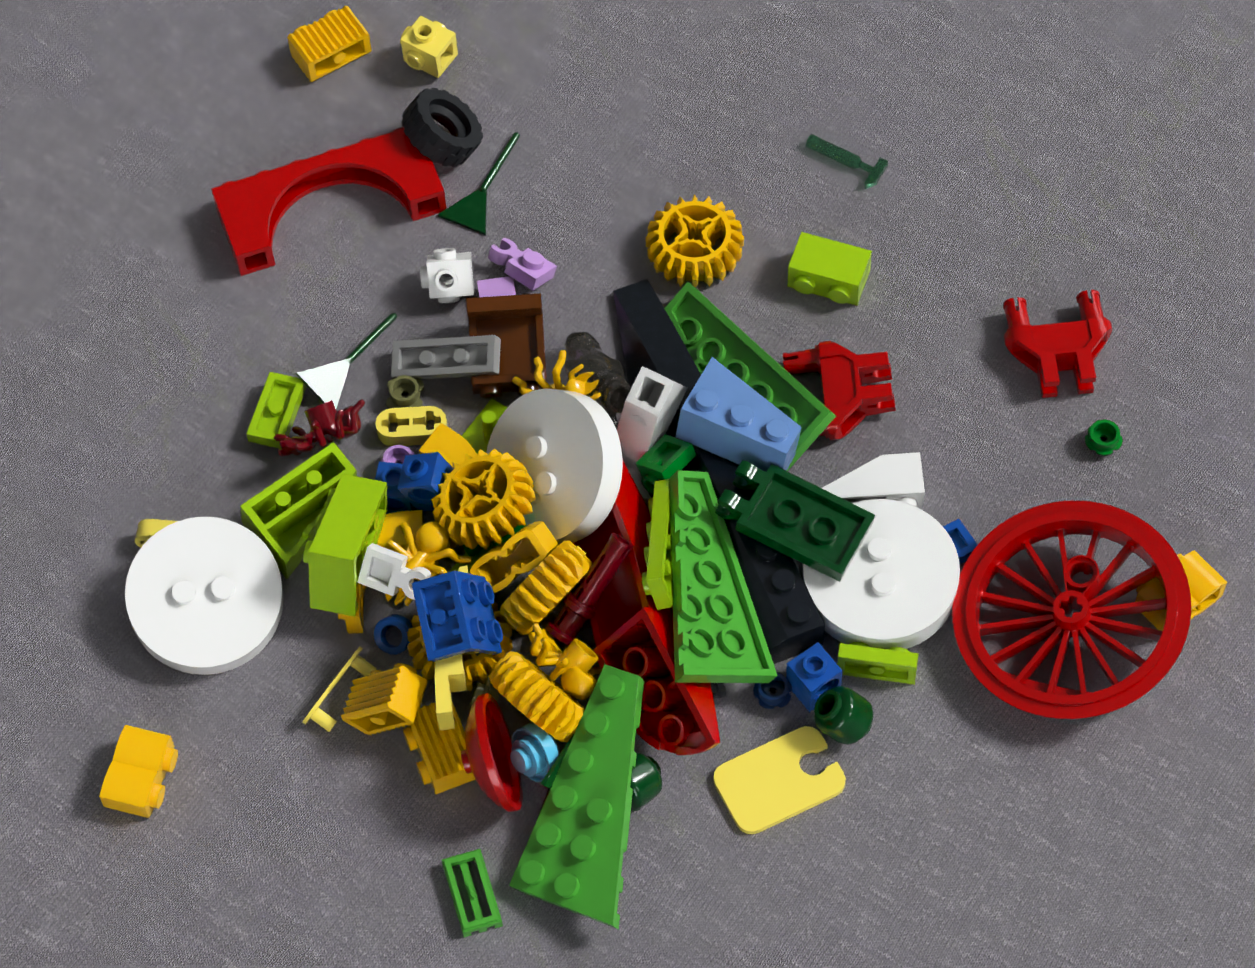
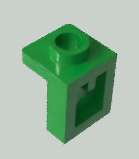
M665 434L636 462L642 477L641 483L650 494L654 495L655 481L669 479L677 470H682L696 456L693 445Z

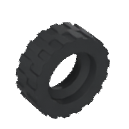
M438 88L423 89L402 114L403 119L401 123L404 127L405 135L410 139V143L422 155L427 156L435 163L442 164V166L457 167L459 164L462 165L482 142V126L478 122L477 116L466 103L464 104L460 98L449 94L448 91L438 90ZM435 121L443 125L450 132V134L442 130L435 123Z

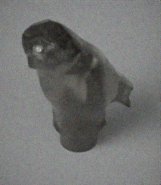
M588 332L571 333L566 338L564 345L567 352L564 364L567 382L569 380V372L580 364H583L584 368L575 373V377L584 372H594V375L589 377L587 382L599 380L597 387L586 396L590 397L598 392L601 393V396L595 399V401L608 413L617 430L616 413H622L625 400L631 390V386L624 378L623 367L619 360L606 355L602 351L600 344Z

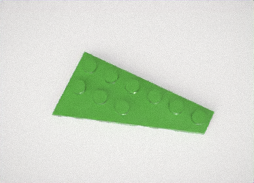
M687 282L664 309L700 374L703 373L713 357L802 427L796 453L787 469L788 471L833 421L836 415L698 289Z
M677 470L669 478L675 683H770L778 675L725 520L715 513L719 504L708 472Z
M604 664L509 886L517 891L619 930L620 915L617 913L619 893L623 891L624 878L621 876L623 853L627 851L633 794V789L630 785L632 768L636 766L637 753L634 751L636 729L640 727L644 680L638 675Z

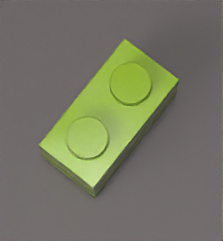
M801 232L788 266L787 287L794 288L803 294L812 293L830 298L839 304L848 303L858 306L870 273L872 251Z

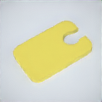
M810 726L800 727L717 767L714 772V785L734 822L742 832L746 834L760 833L842 793L845 788L846 778L838 762L827 766L818 775H809L800 768L799 762L803 756L828 749L825 739L817 729Z

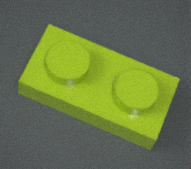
M269 372L246 433L248 442L282 449L280 441H276L274 436L276 434H286L289 436L307 388V385L300 378Z
M863 642L840 643L837 665L842 669V675L915 685L919 653H913L901 647H891L889 649L875 648Z

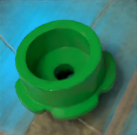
M1098 420L1087 430L1088 435L1085 436V444L1090 450H1095L1098 455H1111L1114 450H1119L1122 446L1123 438L1120 436V429L1110 420ZM1100 438H1106L1107 441H1101Z

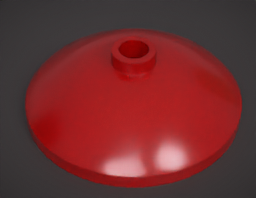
M485 693L477 696L469 713L465 727L466 749L461 750L462 764L467 774L473 773L481 790L496 805L507 812L518 811L522 807L523 793L520 772L514 768L510 759L512 738L498 703L491 694Z

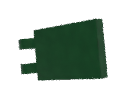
M742 460L735 471L736 477L732 484L742 490H755L750 501H747L733 491L725 489L718 500L719 506L715 513L727 520H738L735 530L840 582L872 526L875 514L778 466L771 464L767 472L752 463Z

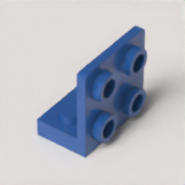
M454 570L411 583L428 661L435 662L470 651L491 655L502 652L500 642L503 640V633L499 622L494 617L492 608L494 592L485 577Z

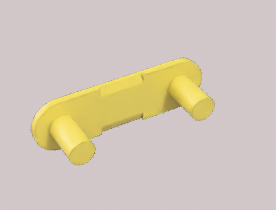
M359 646L302 723L306 725L311 719L326 731L330 732L337 721L319 708L350 666L363 676L370 675L372 670H377L376 667L359 656L363 649Z

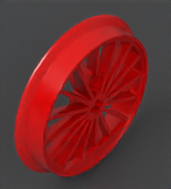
M1079 500L1052 502L1027 509L1012 516L994 528L976 546L964 564L959 576L957 594L952 607L953 628L961 655L971 672L986 689L1002 701L1017 709L1042 717L1055 719L1089 718L1116 711L1133 703L1153 689L1170 671L1179 657L1188 635L1191 621V593L1185 570L1177 554L1166 539L1144 520L1123 509L1098 502ZM1072 534L1092 535L1087 555H1077L1068 560L1064 536ZM1051 537H1058L1066 591H1060L1031 546L1032 544ZM1100 538H1105L1124 547L1100 575L1094 557ZM1021 550H1026L1056 598L1054 599L1004 564ZM1131 553L1137 554L1150 567L1096 597ZM1079 572L1092 575V578L1083 584L1072 580L1073 576ZM1000 573L1046 605L986 592L995 574ZM1154 578L1159 580L1165 593L1164 598L1105 606ZM983 603L1041 615L979 624L980 609ZM1072 609L1078 610V612L1072 614V617H1066V615L1071 614ZM1167 609L1163 631L1106 619L1108 617ZM1042 627L991 656L981 640L983 635ZM1100 629L1155 640L1158 643L1151 655L1145 660ZM1089 634L1139 668L1119 682ZM1079 636L1087 645L1112 686L1095 692L1086 691ZM1049 637L1018 676L1005 672L998 666L1003 661ZM1071 637H1073L1080 690L1057 686ZM1061 640L1049 684L1029 679Z

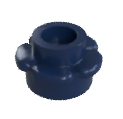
M777 672L778 676L770 683H755L753 687L754 697L759 699V705L765 709L772 710L777 706L782 708L791 700L790 692L792 691V686L781 673ZM771 689L776 690V694L772 695L769 693V691Z

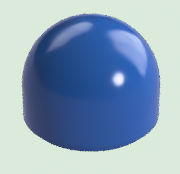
M392 614L381 619L374 629V640L379 649L390 655H397L408 649L407 646L410 642L408 641L407 632L408 629L413 628L411 621L399 614ZM391 625L398 627L402 633L400 645H390L386 640V631Z

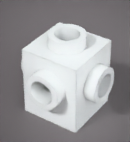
M442 248L434 250V255H427V266L420 267L422 289L429 288L430 299L438 298L439 303H453L459 301L460 296L474 295L471 252L456 253L454 248ZM443 274H450L451 277H444V276H442V275H443Z

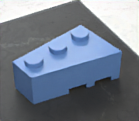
M712 357L681 407L676 438L739 465L742 460H745L767 472L771 464L787 471L795 456L802 427Z

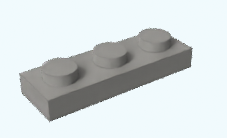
M496 335L393 341L391 377L396 378L407 375L418 379L499 375L501 338Z

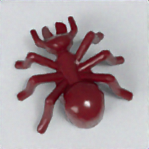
M361 399L354 406L351 405L338 411L333 400L305 410L304 412L311 431L306 434L302 428L295 426L292 428V431L299 436L290 438L286 434H276L274 439L280 441L282 448L278 450V454L280 456L291 454L299 456L302 453H310L318 442L320 446L324 447L327 442H333V437L341 440L357 434L361 428L358 412L365 405L364 400Z

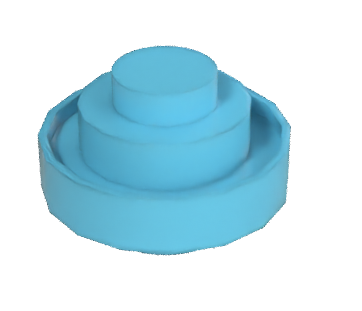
M529 723L518 728L513 733L510 759L518 772L523 773L538 783L542 782L558 758L559 749L556 741L550 734L548 735L535 723Z

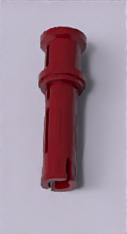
M612 533L579 587H577L575 592H570L564 597L565 605L555 620L549 621L546 625V630L553 637L569 645L575 638L578 639L576 636L587 619H592L595 616V604L620 568L625 557L634 547L626 538Z

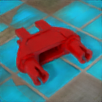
M1087 290L1080 292L1076 296L1082 321L1032 326L1029 322L1026 299L1017 297L1018 306L1016 307L1014 298L1007 299L1003 303L1008 329L1004 334L1005 345L1018 361L1037 374L1042 398L1057 397V386L1060 384L1058 371L1073 370L1078 395L1094 392L1093 382H1096V373L1093 361L1099 355L1112 333V324L1110 320L1103 316L1100 293L1097 290L1090 291L1091 298L1088 297Z
M823 341L815 345L814 349L783 353L784 369L791 375L819 371V374H822L824 404L836 417L819 436H825L830 441L838 440L848 435L866 416L896 411L891 383L863 386L865 384L892 380L888 352L857 355L835 342Z

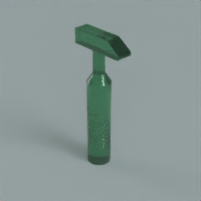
M811 134L806 142L807 148L817 151L852 169L860 168L869 172L870 174L864 183L865 189L875 186L888 166V161L880 157L873 167L862 162L858 155L825 141L814 134Z

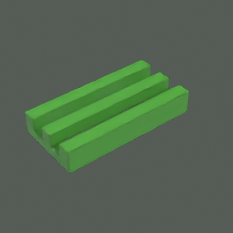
M481 849L441 859L463 937L471 936V932L478 930L479 933L485 932L491 926L495 928L502 927V919ZM475 860L491 916L483 917L467 862ZM453 866H460L474 913V921L468 922L452 869Z

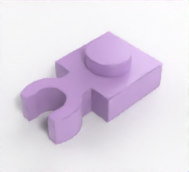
M507 238L502 239L500 248L493 244L488 255V259L493 263L506 266L505 274L532 291L554 278L557 268L555 264L545 259L538 252L532 251L529 248L520 251L517 249V245Z

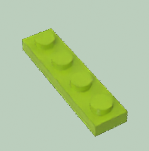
M669 479L655 481L653 498L648 500L651 522L646 523L649 546L644 548L647 571L642 572V584L645 594L647 596L652 595L657 610L673 607Z

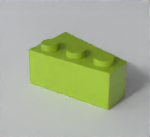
M334 442L240 506L242 524L266 544L273 554L279 570L286 579L290 577L302 561L307 541L313 540L315 537V525L318 515L320 513L325 514L327 510L326 502L329 490L337 487L342 474L357 476V470Z
M342 474L337 487L329 490L326 502L327 510L325 514L320 513L318 515L315 525V537L313 540L307 541L303 561L308 563L310 608L355 617L358 609L356 586L365 552L370 544L378 543L387 513V482Z

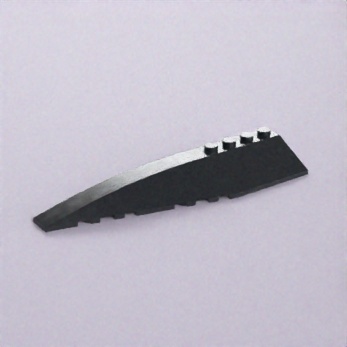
M648 279L613 291L628 388L630 392L642 366L687 387L666 432V435L676 438L681 407L701 374ZM693 445L696 456L682 471L708 472L717 500H719L724 490L727 489L733 491L741 498L750 501L755 490H742L732 484L739 464ZM724 519L773 663L776 664L800 655L817 642L823 646L825 624L793 558L735 530L738 520Z

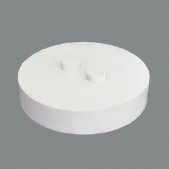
M538 389L522 395L510 404L493 429L486 453L489 454L494 448L502 454L508 452L527 469V473L533 480V491L536 497L530 503L533 513L523 515L527 525L543 521L558 544L570 540L572 543L582 540L594 532L606 519L613 508L620 489L623 457L620 439L613 421L603 407L595 400L573 391Z
M870 499L852 503L875 514V518L841 581L839 582L803 564L802 579L825 624V631L844 644L863 642L870 647L889 649L891 647L908 649L916 646L934 635L947 621L952 612L960 576V564L955 545L947 531L936 519L913 505L889 499Z
M194 517L166 526L150 537L140 548L128 571L125 585V602L127 613L137 638L154 658L168 667L181 672L211 675L242 666L266 647L277 630L281 619L283 587L280 571L273 554L255 533L227 519Z

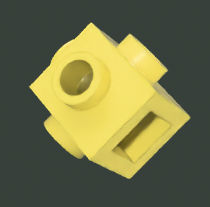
M420 15L412 26H408L402 33L400 43L403 60L415 70H422L439 79L458 55L456 33L447 29L438 21H431Z

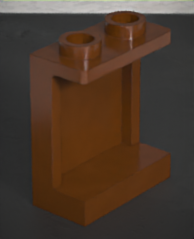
M541 293L466 298L469 336L496 335L501 338L499 375L472 376L471 386L473 394H480V397L489 399L501 397L503 395L502 392H517L518 395L522 396L519 392L520 387L512 382L515 376L524 380L529 389H543L534 379L536 369L534 358L538 356L543 364L542 376L547 381Z

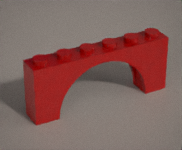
M401 127L390 133L374 138H365L358 143L339 149H330L323 154L304 160H295L285 166L272 170H263L253 176L237 181L225 182L221 186L211 188L239 273L241 276L275 266L272 251L273 238L281 218L299 199L324 187L338 184H360L377 188L399 201L409 213L412 221L441 213L447 209L445 192L433 162L427 156L422 155L410 143V139L404 133V127Z

